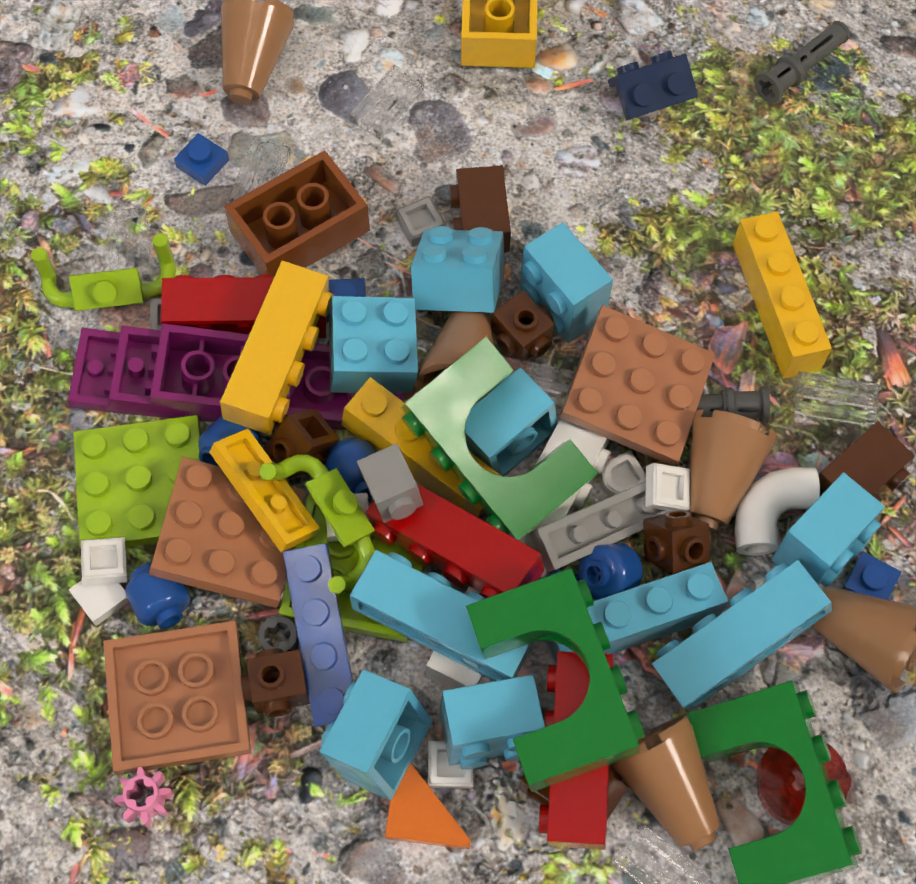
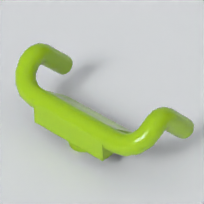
M158 233L152 238L159 262L160 274L156 280L150 283H142L138 267L69 275L71 292H62L58 289L55 269L47 251L44 248H35L31 252V258L41 278L44 296L53 305L60 308H75V311L143 303L144 299L162 295V278H174L176 273L173 253L168 238L163 233Z
M300 454L289 457L277 464L264 463L259 469V474L264 480L280 481L299 471L307 472L312 476L313 479L306 482L305 485L343 548L354 545L359 554V562L354 569L343 575L334 576L329 580V590L339 594L354 589L375 552L373 543L369 538V535L375 530L358 504L357 497L350 491L337 468L328 471L319 459L310 455Z

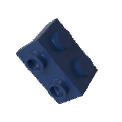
M667 51L650 57L651 65L639 68L638 62H633L616 68L618 75L608 79L609 87L616 86L626 121L699 97L686 53L673 57L672 51Z

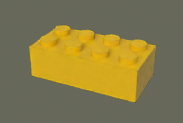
M463 0L461 66L535 68L537 0Z

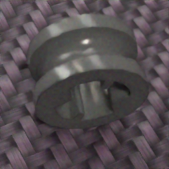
M284 616L270 617L259 628L258 639L262 650L279 648L283 652L297 649L299 644L296 626L290 619ZM280 628L285 629L286 637L290 638L289 641H281L278 647H273L271 638H267L270 633L277 634Z

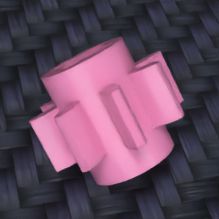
M138 767L137 776L130 780L123 777L119 779L124 786L123 795L116 796L113 800L118 806L129 807L122 817L126 822L131 823L139 816L142 823L149 828L152 823L151 818L158 814L168 817L169 814L164 808L165 799H170L175 795L170 788L160 789L165 780L162 772L158 771L150 778L142 767ZM148 788L153 795L146 797V805L141 806L135 799L141 798L143 789Z

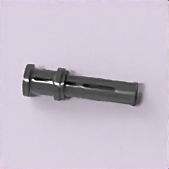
M834 21L832 25L793 55H783L776 61L775 67L758 74L755 77L754 84L761 98L769 103H776L782 98L783 92L789 87H796L802 83L809 69L823 60L841 44L848 41L850 38L848 27L841 21Z
M766 386L760 387L758 391H733L731 387H726L720 391V394H702L697 410L704 409L703 417H712L714 410H720L753 420L759 419L760 423H768L770 417L769 390Z

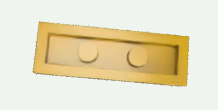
M249 429L213 443L209 453L281 553L316 536L320 529L319 525L285 479L280 481L264 480L260 476V467L264 463L273 462Z

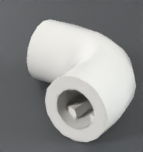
M792 467L772 471L750 486L736 510L734 533L737 553L755 556L777 551L779 547L777 521L781 514L793 509H809L820 496L819 476L815 467Z

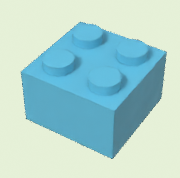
M564 222L524 246L520 292L524 290L537 305L542 304L550 311L554 318V334L559 333L567 343H570L592 328L597 312L602 305L608 307L613 279Z
M447 226L425 229L411 264L413 298H415V310L494 313L505 274L503 231H492L485 227L471 230H452Z
M332 296L329 314L330 392L357 393L370 377L391 393L413 392L418 375L415 298Z
M520 367L495 386L481 401H477L470 410L465 425V440L468 450L500 475L506 476L551 437L558 424L555 402Z
M843 472L788 530L771 561L776 565L783 562L791 565L796 560H799L818 585L821 583L825 587L830 586L844 570V566L851 558L854 559L870 542V538L881 527L882 524L876 519L885 506Z
M363 669L357 681L352 682L347 688L343 699L344 706L336 721L330 723L326 728L319 752L346 781L385 799L392 800L433 720L410 688Z
M534 675L442 691L439 716L446 743L449 766L460 764L462 770L475 769L487 765V759L504 756L505 761L508 762L518 761L519 757L512 739L545 727Z

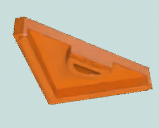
M410 762L389 803L385 839L469 850L470 839Z

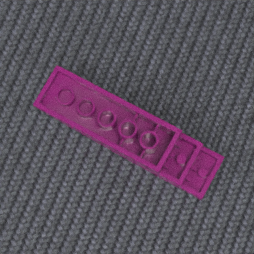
M162 323L161 330L123 325L121 326V332L81 328L68 405L70 408L161 418L197 415L199 421L214 422L222 416L220 401L249 334ZM316 343L312 352L306 350L301 360L305 367L299 385L297 387L291 386L286 396L287 399H290L286 416L316 408L332 430H348L341 425L344 407L356 393L330 392L329 345ZM392 393L402 400L403 393Z

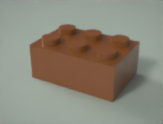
M325 150L224 206L231 234L260 274H268L274 277L281 261L306 268L370 231L368 205Z

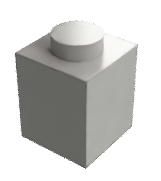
M397 443L357 461L364 481L384 523L392 519L406 518L416 508L424 505L418 486Z

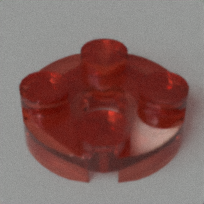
M827 743L831 761L826 762L825 766L830 781L835 779L839 781L846 800L847 793L851 787V777L841 756ZM768 748L758 763V785L756 786L758 797L771 816L781 823L791 826L801 813L806 795V788L803 787L797 791L793 787L792 783L796 778L792 771L798 770L801 773L802 771L790 754L776 748Z

